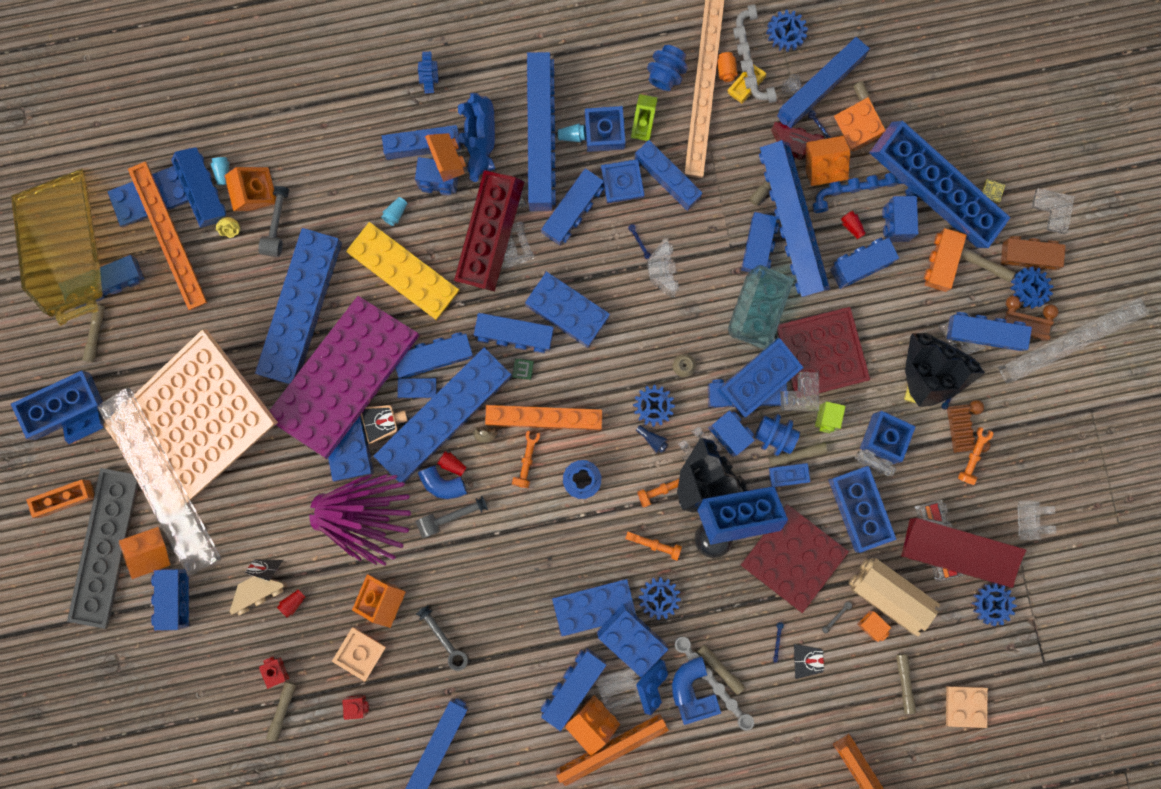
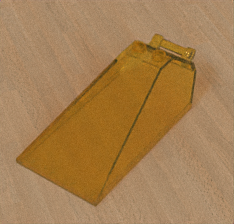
M76 170L11 195L21 287L44 314L50 317L55 316L60 326L81 315L99 311L96 299L103 297L100 263L84 170ZM87 303V305H85V306H82V307L77 308V309H75V310H72V311H69V312H67V313H64V312H66V311H68V310H71V309H73V308H76V307H78V306H81V305H84V304Z

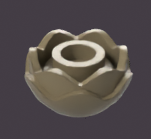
M689 354L678 355L673 361V371L679 377H689L696 370V361Z
M477 426L473 431V435L478 442L488 443L495 439L497 432L495 428L491 429L488 426L480 428Z

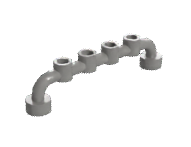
M755 4L747 5L748 9L742 11L737 16L736 28H733L735 39L740 41V44H737L739 56L743 55L744 58L743 61H740L742 72H747L748 76L744 78L746 89H751L755 98L768 100L769 103L777 102L774 86L766 88L767 92L764 93L758 89L743 24L744 19L747 17L750 18V21L758 19Z
M680 636L675 640L674 646L676 650L685 653L688 661L699 657L690 648L691 643L688 638ZM706 667L708 676L702 678L707 680L712 686L713 692L722 698L726 708L735 714L738 718L739 727L746 731L752 729L754 726L752 716L741 711L737 701L728 695L724 685L718 682L712 675L710 668Z

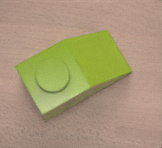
M639 94L631 138L645 141L650 139L658 97Z

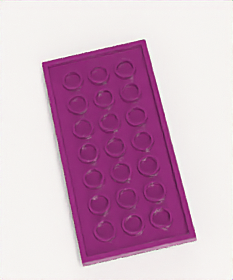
M357 296L269 410L278 422L275 426L325 459H328L417 340L419 334Z

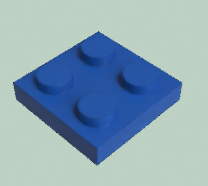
M638 159L601 165L607 204L644 198Z

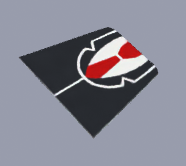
M255 559L245 573L270 581L284 560Z
M794 644L795 679L824 671L822 649Z

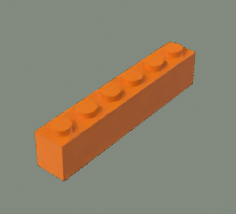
M486 405L485 425L601 431L602 410Z

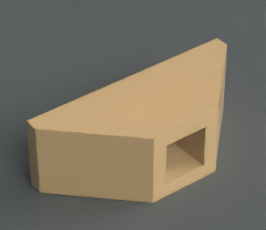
M253 576L238 584L230 608L231 615L238 613L240 616L249 611V606L253 604L259 606L266 602V597L271 594L275 597L283 593V588L288 586L287 583L273 578L270 581H266Z

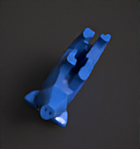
M470 93V98L467 102L458 105V113L466 117L464 122L465 133L459 134V142L466 146L470 154L467 168L470 180L477 182L484 170H495L493 160L489 157L495 144L494 107L487 96Z

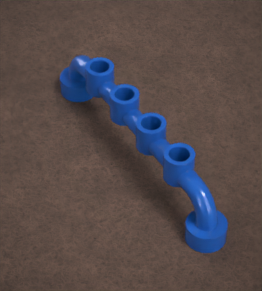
M892 173L886 174L885 179L878 180L877 175L869 176L866 178L867 182H860L859 178L848 180L847 185H841L840 181L829 183L830 187L818 192L816 203L812 205L814 213H823L829 210L827 201H823V198L827 195L836 196L845 192L855 193L860 190H874L884 186L893 187L904 183ZM911 189L905 190L906 196H917Z

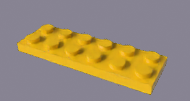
M370 222L346 251L436 321L460 291Z

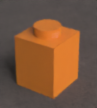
M871 610L857 624L877 642L885 640L890 634L888 631L891 627Z

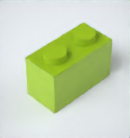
M827 401L820 404L815 427L820 428V432L829 434L841 429L845 406Z

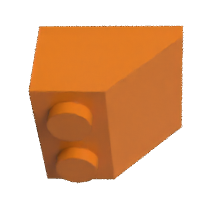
M449 133L425 136L443 182L465 174L463 168L466 167L462 156L458 157L456 150L459 147L455 138L451 139Z
M235 167L224 175L233 211H251L275 204L276 196L273 195L274 187L269 167Z
M159 527L119 540L131 579L170 566Z
M367 574L352 611L372 623L391 628L406 591Z

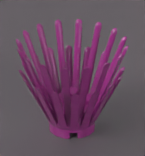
M373 474L365 477L362 476L327 494L319 493L314 497L310 508H315L314 515L309 514L311 526L316 531H322L351 557L354 556L362 561L361 557L355 553L357 552L375 565H377V561L386 566L385 561L360 547L365 546L392 560L396 559L395 555L351 532L398 548L404 547L402 543L386 538L385 532L362 525L408 533L409 528L381 523L388 522L390 519L387 516L380 515L410 516L411 511L364 508L389 506L390 501L408 500L410 496L406 494L366 499L356 498L403 487L405 483L400 482L355 492L397 478V475L387 477L388 474L358 484L371 478Z

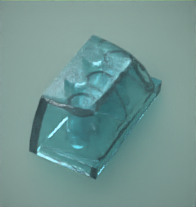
M762 265L753 268L744 280L728 326L729 335L762 350L768 347L773 342L794 278Z

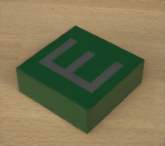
M515 358L512 378L531 381L534 361Z

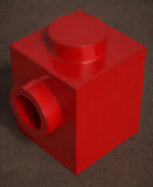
M274 656L263 660L264 665L259 666L267 689L290 679L281 657L275 659Z
M366 695L345 697L342 700L344 720L364 718L369 712L368 700L366 701Z

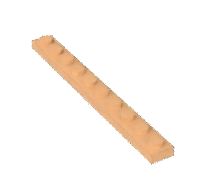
M705 0L684 175L688 177L703 178L724 0Z

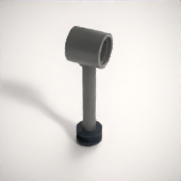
M274 186L273 195L276 196L269 236H261L258 251L260 255L280 257L283 242L281 238L276 236L283 200L288 198L289 189L284 186Z
M481 496V499L475 498L476 503L435 519L434 514H430L416 520L415 522L422 539L439 533V526L479 509L481 513L484 509L487 511V500Z
M429 605L421 607L416 615L421 617L419 618L420 620L424 618L450 654L448 655L449 667L455 671L464 669L469 663L468 654L463 650L454 648L430 613L433 610H429ZM455 655L463 657L464 662L462 665L458 666L454 663Z

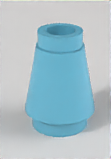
M579 123L558 129V139L572 142L586 140L585 125H580Z
M227 157L212 158V163L210 164L217 185H227L224 175L229 172L230 162L227 161Z
M398 197L383 211L382 219L389 225L394 226L395 223L399 222L408 203L403 198Z

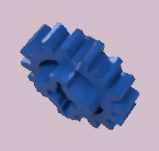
M785 10L783 15L779 11L777 17L772 16V22L768 23L767 27L769 29L766 31V34L770 35L768 41H774L772 47L778 45L779 51L785 48L786 52H789L790 47L795 51L797 45L802 46L803 40L807 37L805 33H807L808 28L803 27L806 24V20H800L801 14L796 17L795 11L789 14L788 10ZM789 26V33L785 36V29Z
M431 51L422 52V62H418L419 84H424L425 94L434 93V83H438L439 80L437 61H433Z
M1033 267L1023 268L1011 280V283L1015 285L1010 289L1015 291L1013 295L1018 296L1020 302H1024V307L1030 305L1031 309L1036 306L1039 308L1050 300L1049 297L1053 295L1049 291L1053 288V285L1048 283L1051 281V278L1046 279L1047 273L1041 274L1040 268L1035 271Z
M653 385L651 390L646 386V392L640 390L639 394L641 396H635L634 398L638 403L633 404V407L638 408L634 414H640L638 420L644 419V425L651 422L652 427L655 426L656 422L660 426L663 425V419L668 422L669 418L667 415L672 416L673 412L670 409L675 408V405L670 404L674 398H668L670 392L664 393L662 386L657 390L656 385ZM656 393V394H659L660 396H659V397H651V396L648 395V394ZM642 400H644V402L646 403V409L644 411H642L641 409ZM664 401H666L667 405L666 412L662 409ZM649 402H652V403L657 402V403H658V405H657L658 410H656V409L651 410V409H650L651 404H650ZM650 414H656L659 418L653 419L649 418L648 416Z
M659 577L656 582L654 578H651V584L645 582L646 589L640 588L643 595H639L638 598L643 599V602L639 605L646 607L643 612L647 613L649 611L650 618L655 614L657 620H660L661 615L667 619V613L674 615L672 609H679L676 602L681 601V599L676 597V595L680 591H674L676 584L669 585V579L663 582L662 577ZM657 586L652 594H648L652 587ZM664 586L671 591L672 595H667L664 592ZM661 592L665 599L661 600V603L658 604V601L654 598ZM647 601L655 604V610L649 607ZM667 603H671L669 608L663 611V606H665Z
M992 583L991 586L985 584V590L978 588L980 594H974L973 596L977 601L972 602L977 607L973 612L979 613L977 618L980 620L984 619L983 623H991V626H996L997 622L999 625H1004L1003 620L1010 621L1009 614L1015 615L1012 608L1017 607V605L1012 604L1015 597L1009 596L1012 591L1005 590V586L1002 585L998 587L995 583ZM990 592H998L999 594L993 596ZM993 601H996V603H995L996 608H992V607H993V603H992ZM995 613L998 617L991 618L989 615Z

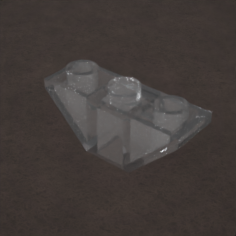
M664 238L648 259L647 267L649 281L672 298L675 297L679 288L678 281L674 280L673 273H676L675 262H671L673 245L669 243L668 238Z

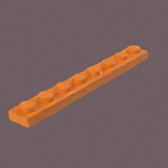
M143 162L128 168L188 310L207 304L206 297L148 163Z

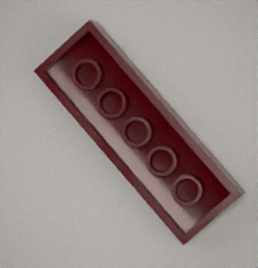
M484 170L454 281L495 292L525 181L516 177Z
M919 518L909 519L901 557L1013 588L1020 564L1027 550Z

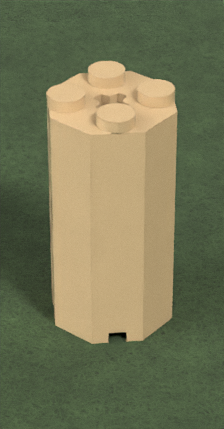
M866 558L860 565L861 571L858 575L855 574L849 581L851 590L914 636L918 637L921 635L918 631L920 629L925 631L930 626L938 613L935 607L939 608L940 604L877 558H871L870 560Z

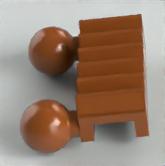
M1014 295L1009 296L1006 299V307L1008 308L1005 316L1006 323L1024 322L1026 326L1032 327L1030 337L1040 339L1041 341L1050 340L1051 336H1049L1051 325L1054 323L1053 319L1059 314L1057 306L1053 304L1046 305L1043 309L1045 319L1017 313L1016 310L1021 306L1020 298Z
M973 400L969 405L947 407L954 453L974 450L977 440L974 442V430L971 427L972 421H970L971 414L969 412L974 415L981 414L984 411L982 401ZM989 440L985 443L981 453H985L990 449L991 444Z

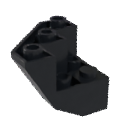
M912 333L910 336L905 374L909 393L919 407L934 406L948 400L984 375V370L975 358L928 333Z

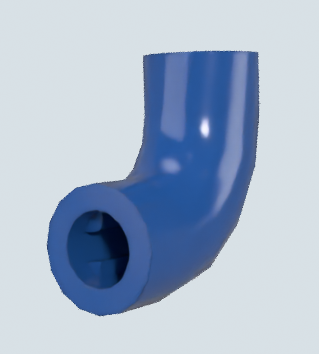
M436 466L417 472L426 490L437 498L448 500L468 494L461 476L452 480H444L440 477Z
M702 656L682 664L676 671L672 681L675 706L694 701L691 689L692 683L698 678L708 676Z

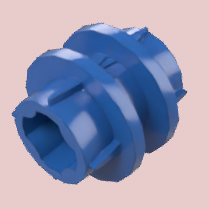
M664 45L662 50H657L653 54V59L656 62H650L647 66V70L650 73L648 80L655 87L664 91H670L673 85L681 84L682 77L679 74L686 73L688 66L685 63L686 54L682 50L672 45Z
M776 414L774 419L764 416L754 437L763 442L761 446L763 450H766L769 445L775 447L774 455L776 456L781 451L791 454L800 436V431L792 428V420H788L786 425L780 423L781 415Z
M578 460L566 468L563 474V485L572 497L587 499L599 490L601 474L593 463L587 460ZM580 471L587 472L591 478V484L587 485L584 489L577 488L576 483L573 481V476L577 475Z

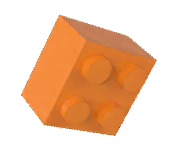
M869 97L834 116L852 152L877 140L886 131Z
M844 136L806 142L805 172L811 186L848 180L850 148Z
M593 695L576 710L564 727L592 756L607 744L621 724L605 708L603 703Z

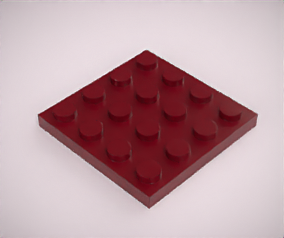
M851 307L776 325L778 337L803 366V369L790 379L795 400L870 381Z
M786 504L783 509L788 521L782 530L763 534L740 566L799 612L803 613L849 551Z

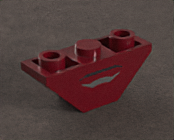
M781 121L774 122L771 129L777 142L783 140L790 143L793 157L799 160L806 157V142L825 138L820 134H809L803 128H789L787 125L782 124Z

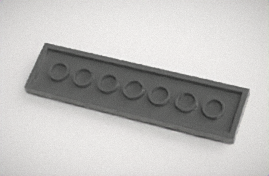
M100 468L67 622L103 629L108 628L123 560L119 540L128 537L141 475Z

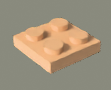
M352 627L332 662L361 680L366 681L386 646Z
M946 686V726L987 728L988 688Z

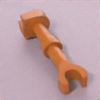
M979 427L977 430V443L973 452H970V460L965 472H960L958 479L975 485L978 479L972 473L977 461L981 459L982 449L985 443L993 437L991 430H989L986 436H982V427Z
M527 431L525 435L527 447L524 458L521 460L523 464L520 477H513L512 480L513 486L529 489L530 485L527 477L530 465L533 463V460H531L535 444L540 440V433H537L534 440L530 439V431Z
M679 479L667 484L662 483L660 487L647 492L644 489L637 491L643 508L651 505L650 498L660 494L666 495L669 493L668 491L678 488Z
M627 532L625 538L650 547L653 551L659 550L670 554L671 559L676 561L682 549L680 545L676 544L674 547L659 543L657 539L651 540L631 532Z

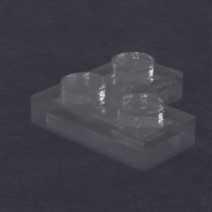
M1039 188L1035 190L1032 208L1050 212L1046 230L1061 234L1068 233L1075 196Z
M797 373L798 391L780 392L781 411H819L818 373Z

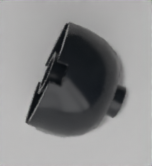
M700 524L695 531V546L705 557H722L732 547L733 540L710 545L703 524Z

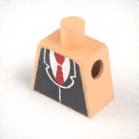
M391 405L366 407L361 413L367 440L370 445L395 435L399 431L398 424L408 422L406 411L395 413Z

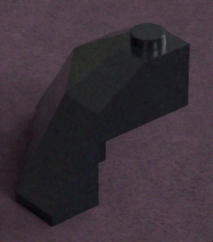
M699 439L680 470L677 494L679 505L684 511L698 512L699 506L703 499L748 491L744 479L740 475L736 476L731 470L733 469L732 464L725 456L721 457L718 454L717 446L712 440Z

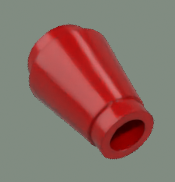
M853 210L840 218L841 224L856 239L866 234L858 214Z
M444 451L437 462L440 468L462 476L467 468L455 455Z
M297 589L281 600L277 609L286 618L290 615L293 616L306 597Z

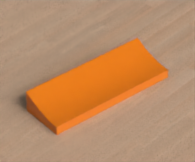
M659 713L609 740L606 745L592 756L587 752L557 768L556 777L559 783L562 782L567 786L668 732L669 730L661 714Z
M850 734L833 743L861 789H884Z

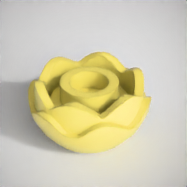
M224 217L217 222L216 230L221 236L233 238L239 234L240 225L234 218Z

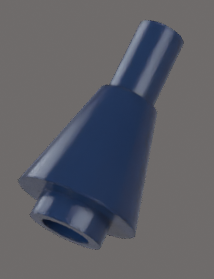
M641 425L637 427L636 432L645 438L656 454L659 452L663 453L668 448L667 438L651 431L649 432Z

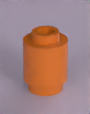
M724 52L719 54V59L717 60L719 79L724 82L735 80L734 78L738 76L736 58L733 56V53Z

